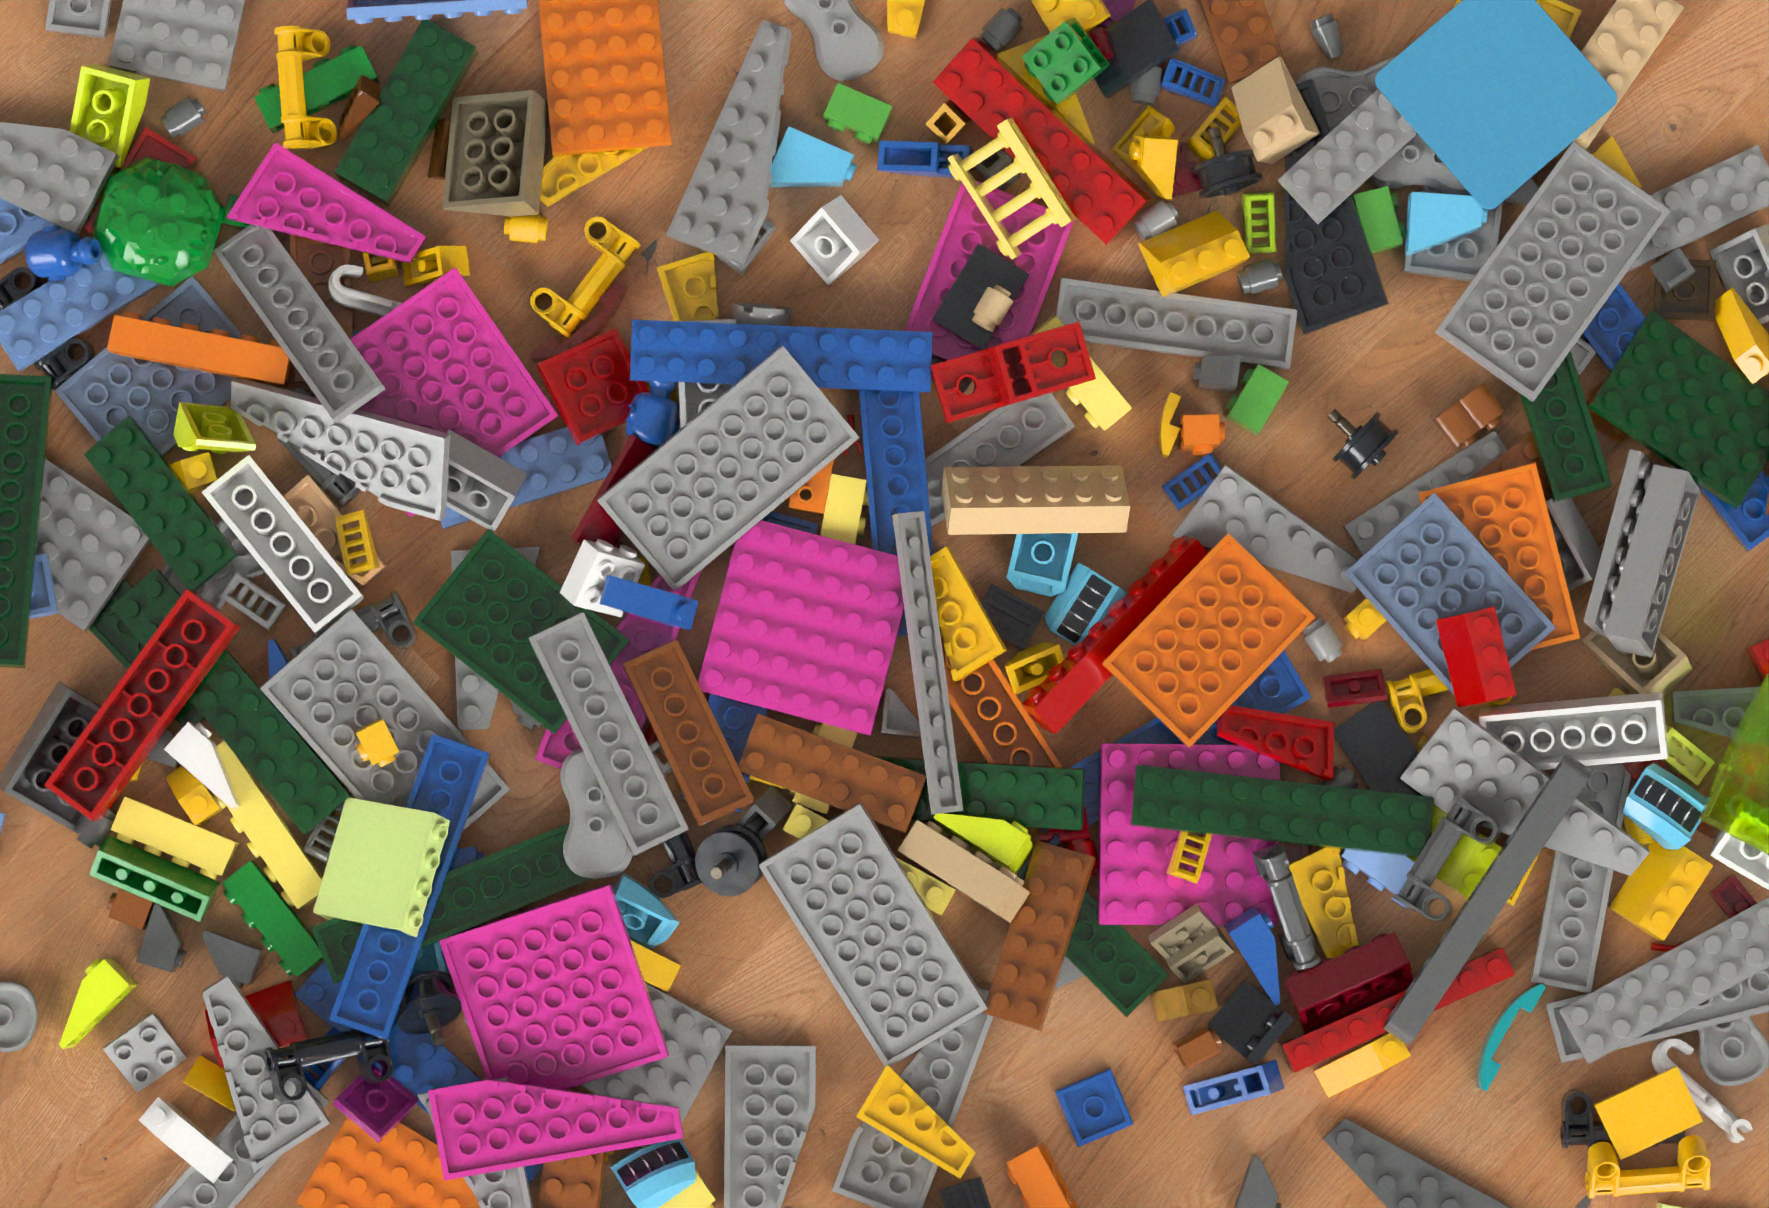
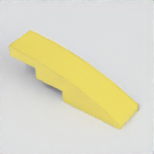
M1615 687L1609 694V696L1626 695ZM1666 725L1668 758L1660 760L1698 786L1715 762L1673 727Z

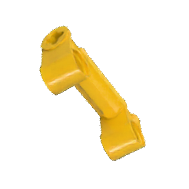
M299 26L274 28V34L277 35L278 40L276 59L278 62L281 123L284 124L285 129L283 148L309 150L333 144L337 138V128L334 122L328 118L309 117L306 115L302 67L303 61L327 55L330 50V40L327 34L321 30L306 29Z
M596 216L590 218L584 228L586 240L599 250L602 255L567 301L548 288L535 290L530 299L533 312L568 340L572 338L571 333L579 322L587 318L620 272L626 267L625 262L632 252L641 247V244L626 232L619 230L603 217ZM600 224L606 228V234L603 238L595 239L589 233L590 228L593 225ZM547 295L552 299L553 302L549 309L541 310L536 306L535 303L539 296ZM572 315V317L569 319L566 325H564L568 318Z
M1431 669L1412 673L1409 675V678L1399 681H1385L1386 691L1394 709L1397 722L1402 730L1409 734L1420 731L1426 723L1427 712L1422 698L1449 690ZM1512 696L1506 697L1501 701L1486 702V704L1490 707L1506 706L1512 699ZM1408 711L1416 712L1420 717V723L1415 726L1409 725L1405 721V713Z
M1697 1135L1686 1136L1678 1144L1676 1166L1620 1170L1615 1149L1611 1143L1597 1142L1588 1150V1163L1585 1174L1587 1196L1589 1199H1592L1595 1195L1613 1194L1614 1197H1619L1620 1195L1669 1191L1684 1192L1688 1188L1709 1190L1711 1164L1705 1142L1702 1137Z

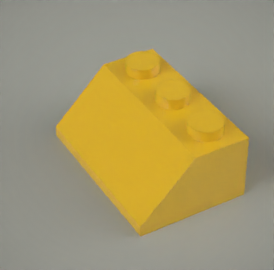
M1218 211L1209 213L1138 244L1162 298L1240 266L1250 258L1239 231Z
M1654 840L1647 847L1650 853L1635 872L1627 877L1608 908L1656 940L1664 941L1714 865L1684 846L1678 850L1665 849Z

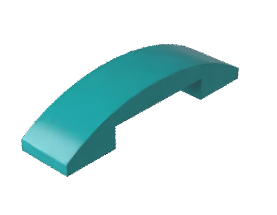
M1536 983L1525 989L1512 999L1498 1015L1485 1038L1480 1052L1477 1067V1088L1483 1091L1488 1090L1501 1067L1500 1064L1491 1059L1519 1009L1531 1013L1546 986Z

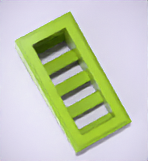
M1272 191L1242 192L1244 238L1248 253L1276 252L1274 193ZM1265 201L1266 206L1251 207V202ZM1266 213L1267 219H1251V214ZM1267 225V231L1252 232V226ZM1268 237V243L1252 244V238Z

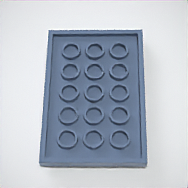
M193 276L140 319L152 322L153 317L171 321L170 326L180 328L182 323L199 326L200 332L210 334L211 329L229 332V337L240 339L242 335ZM106 347L54 391L97 442L127 416H131L164 457L178 445L173 432L179 402L225 406L231 401V382L235 378L112 354Z
M1435 492L1344 572L1453 695L1454 691L1436 624L1437 619L1495 605L1510 668L1556 628Z

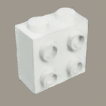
M597 539L596 542L583 540L560 594L574 606L622 617L623 611L599 604L607 575L637 583L645 563L636 556L637 552L627 546L621 545L619 549L601 539Z

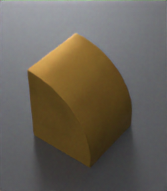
M949 100L927 121L926 125L947 145L959 136L973 120L952 100Z

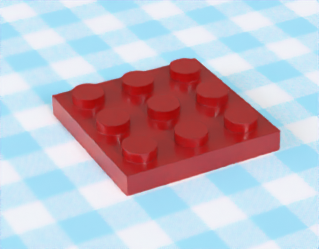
M616 328L542 361L536 366L577 446L626 423V418H628L631 408L629 404H632L633 398L640 392H649L644 381L630 380L631 356Z

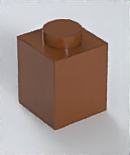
M119 889L118 893L113 892L109 899L107 909L110 910L108 917L138 929L146 930L154 904L156 903L126 890Z

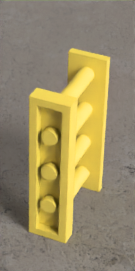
M1009 118L997 125L1000 131L997 133L998 137L963 160L958 153L947 159L951 163L948 166L951 174L957 181L961 179L999 240L996 243L1004 256L1009 255L1011 259H1014L1022 254L1017 247L1019 244L1052 223H1059L1060 227H1063L1075 220L1076 217L1013 118ZM1003 147H1010L1016 156L1014 162L978 185L969 170ZM1026 172L1032 181L1030 188L994 210L985 195L1018 173L1024 174ZM1043 198L1048 206L1046 213L1010 236L1001 220L1033 199Z

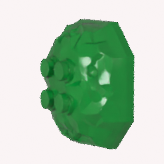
M146 156L109 176L92 234L99 241L101 250L113 271L173 287L209 267L225 209L204 173Z

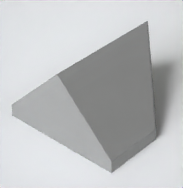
M889 687L885 691L881 734L921 738L919 722Z

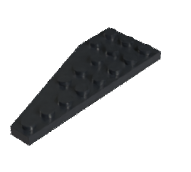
M1312 79L1296 86L1320 134L1284 156L1285 173L1331 132L1314 80ZM1284 188V220H1286V240H1284L1286 251L1285 280L1294 307L1297 310L1303 334L1315 332L1389 305L1353 195L1351 194L1325 219L1317 224Z

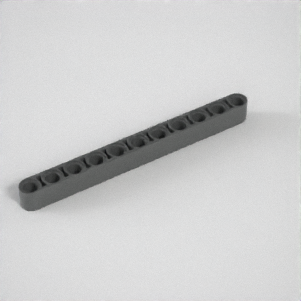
M1568 754L1563 757L1387 1018L1383 1026L1384 1030L1406 1045H1410L1589 780L1593 772L1591 769Z

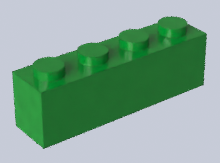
M355 45L348 46L339 52L340 56L329 60V58L321 59L312 65L313 69L303 73L307 116H311L349 98L361 75L366 76L377 84L380 83L362 45L357 48ZM275 84L267 85L260 89L259 95L254 98L269 129L274 134L284 129V124L281 123L279 85L275 86Z
M108 836L98 849L89 874L199 922L202 921L210 909L220 883L112 836Z
M250 860L222 882L226 888L223 891L226 898L232 905L238 903L245 913L241 915L251 929L257 927L263 934V937L260 938L261 942L269 952L275 950L282 959L278 963L288 976L294 974L296 977H301L323 959L316 938L293 909L289 907L282 895L255 861Z

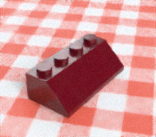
M632 434L629 436L571 537L576 545L581 547L583 540L596 542L597 539H601L620 549L623 542L619 541L623 531L599 504L597 499L656 449Z
M1393 932L1390 934H1380L1374 937L1370 943L1361 947L1358 945L1350 947L1343 955L1334 959L1325 958L1309 970H1298L1284 981L1290 1001L1305 1033L1409 987L1413 978L1410 961L1396 933Z

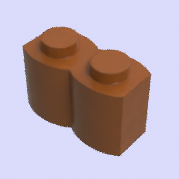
M1482 383L1435 418L1434 422L1454 448L1462 445L1465 449L1479 439L1475 433L1484 427L1489 431L1502 422L1499 416L1505 411L1485 384Z
M1204 1026L1172 1043L1182 1065L1188 1071L1220 1054L1219 1047L1223 1045L1216 1031L1208 1030Z

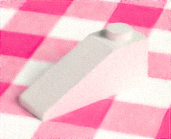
M188 722L164 750L231 809L236 810L240 804L217 747L209 738L212 733L200 722L196 726Z
M158 1097L139 1119L157 1138L213 1183L233 1161L223 1149L169 1101Z

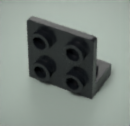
M1243 981L1208 1023V1027L1215 1030L1218 1036L1249 1062L1257 1065L1294 1018L1286 1011L1275 1006L1271 1000L1248 981Z

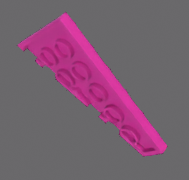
M276 142L227 215V219L406 263H412L427 240V237Z

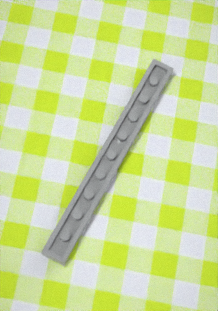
M924 511L897 513L892 515L931 815L963 811Z

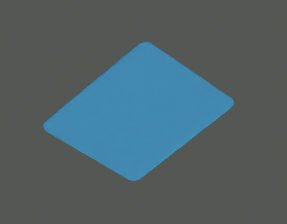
M1462 0L1382 68L1375 77L1377 88L1479 205L1485 209H1494L1613 108L1617 102V94L1536 0Z

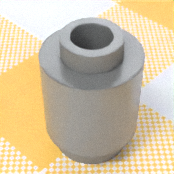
M1160 200L1137 215L1138 219L1133 221V225L1145 241L1176 226V218L1179 217V214L1171 202L1165 204Z
M1322 617L1302 631L1306 636L1304 640L1319 661L1325 659L1330 663L1343 654L1340 648L1344 646V643L1330 623H1325Z

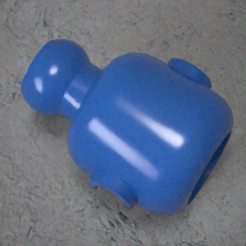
M61 226L43 227V230L37 231L29 237L25 247V258L29 269L36 276L48 278V281L66 280V276L77 273L83 264L92 265L98 262L101 257V246L97 239L89 236L81 239L78 234L69 229H61Z
M648 381L650 385L649 392L638 393L633 398L632 404H629L631 408L628 418H626L625 427L628 437L632 434L647 444L660 447L678 432L680 427V420L678 418L679 407L675 401L669 399L677 382Z

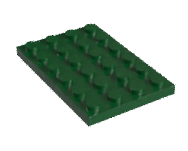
M1653 310L1648 312L1588 407L1676 469L1688 471L1696 483L1736 509L1740 506L1769 459V391L1756 382L1752 384L1746 375Z
M489 529L413 621L414 625L554 735L567 720V717L534 652L529 637L584 612L609 665L613 663L629 643V639L592 610L571 604L560 594L562 587Z

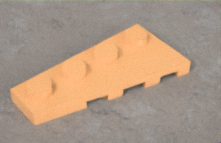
M308 474L288 491L283 498L342 571L346 573L335 517L342 516L344 513L312 475ZM351 522L346 523L345 528L346 530L354 528V525ZM360 533L348 535L349 541L362 538ZM364 544L351 547L352 553L365 549ZM377 554L380 568L350 575V577L361 585H365L387 565ZM366 555L354 558L355 564L367 561Z

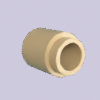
M995 285L994 289L987 287L973 311L975 315L972 320L979 326L993 332L996 326H1000L1013 304V301L1009 298L1011 293L998 285Z

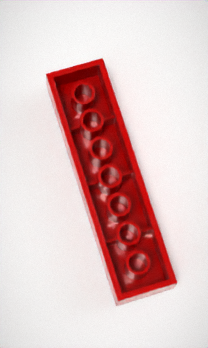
M979 37L971 38L933 81L946 96L993 140L998 137L997 133L1000 132L997 125L1006 119L1013 118L1072 213L1106 245L1111 243L1151 200L1145 192ZM1003 147L1013 158L1016 157L1010 147Z
M186 589L44 786L91 821H101L242 625L195 590Z

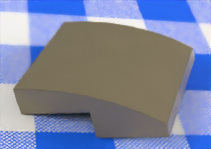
M1197 903L1148 935L1150 944L1167 960L1169 968L1185 984L1234 953V949Z

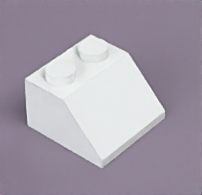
M841 195L821 207L790 240L828 286L864 257L879 241L876 235Z

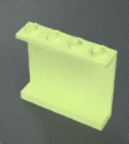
M347 798L341 813L313 913L328 920L338 918L399 930L410 936L417 937L419 928L423 923V914L427 900L431 895L435 872L440 864V855L448 835L450 820L433 812Z

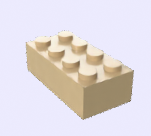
M917 820L898 849L899 852L914 863L1010 923L1030 893L1022 887L1025 881L1017 877L1016 874L1003 866H999L981 852H976L965 842L955 836H951L931 821H928L925 825Z

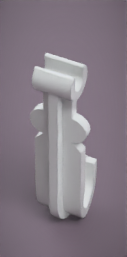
M355 265L340 266L332 272L328 280V291L331 298L336 303L348 308L383 317L402 304L401 302L347 288L341 284V277L359 278L362 276L363 267Z
M1670 1038L1663 1040L1655 1047L1652 1053L1654 1070L1659 1074L1671 1067L1677 1066L1667 1056V1050L1670 1047L1679 1050L1685 1055L1692 1054L1694 1049L1680 1039ZM1678 1067L1696 1107L1725 1131L1729 1141L1732 1143L1743 1141L1745 1138L1737 1132V1128L1743 1133L1753 1130L1749 1121L1736 1117Z

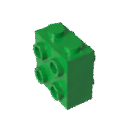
M1075 17L1064 21L1021 56L1026 62V70L1033 77H1037L1043 85L1042 89L1046 97L1051 101H1055L1056 104L1068 100L1110 66L1109 62Z

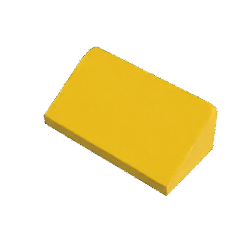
M1148 105L1113 146L1111 151L1135 170L1131 166V159L1129 158V146L1133 142V135L1170 137L1175 131V126L1169 118Z
M200 1055L184 1078L183 1083L236 1112L225 1069L220 1068L219 1065Z

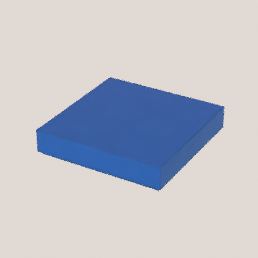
M1111 1068L1055 1091L1077 1147L1133 1125Z

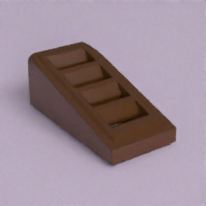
M361 75L339 119V139L342 141L346 140L380 103L379 85L364 75Z

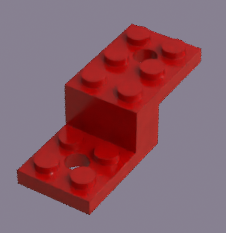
M1080 322L930 365L932 379L945 423L1096 379ZM1056 350L1063 352L1066 357L1064 366L1060 368L1055 367L1051 362V355ZM963 378H969L974 383V390L970 395L963 394L959 389V383Z

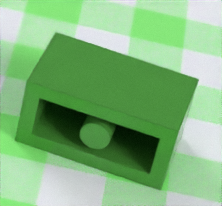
M837 83L823 118L824 121L828 122L827 126L835 131L843 133L845 129L855 133L854 138L863 143L870 144L871 141L878 143L891 115L892 106Z
M1388 186L1353 194L1372 254L1399 248L1403 244L1402 239L1406 238V232L1403 222L1397 221L1395 210H1398L1395 193H1390Z
M1260 364L1254 370L1248 368L1240 382L1244 385L1242 392L1239 396L1234 393L1225 409L1230 411L1226 419L1255 436L1260 433L1289 381Z

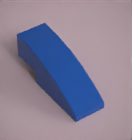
M879 141L877 170L907 175L954 178L948 168L951 163L947 158L958 153L963 160L973 153V149L969 145H940L938 142Z

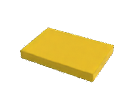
M1677 1066L1671 1067L1594 1104L1620 1160L1703 1122Z

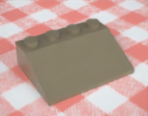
M535 90L453 97L442 206L444 210L501 216L539 214L548 103Z

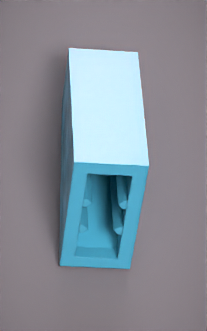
M788 126L772 162L771 173L773 178L772 185H769V187H842L845 179L851 181L857 165L853 163L854 154Z
M1411 192L1408 196L1404 255L1411 256L1478 231L1482 223L1487 221L1488 209L1481 207L1472 196Z

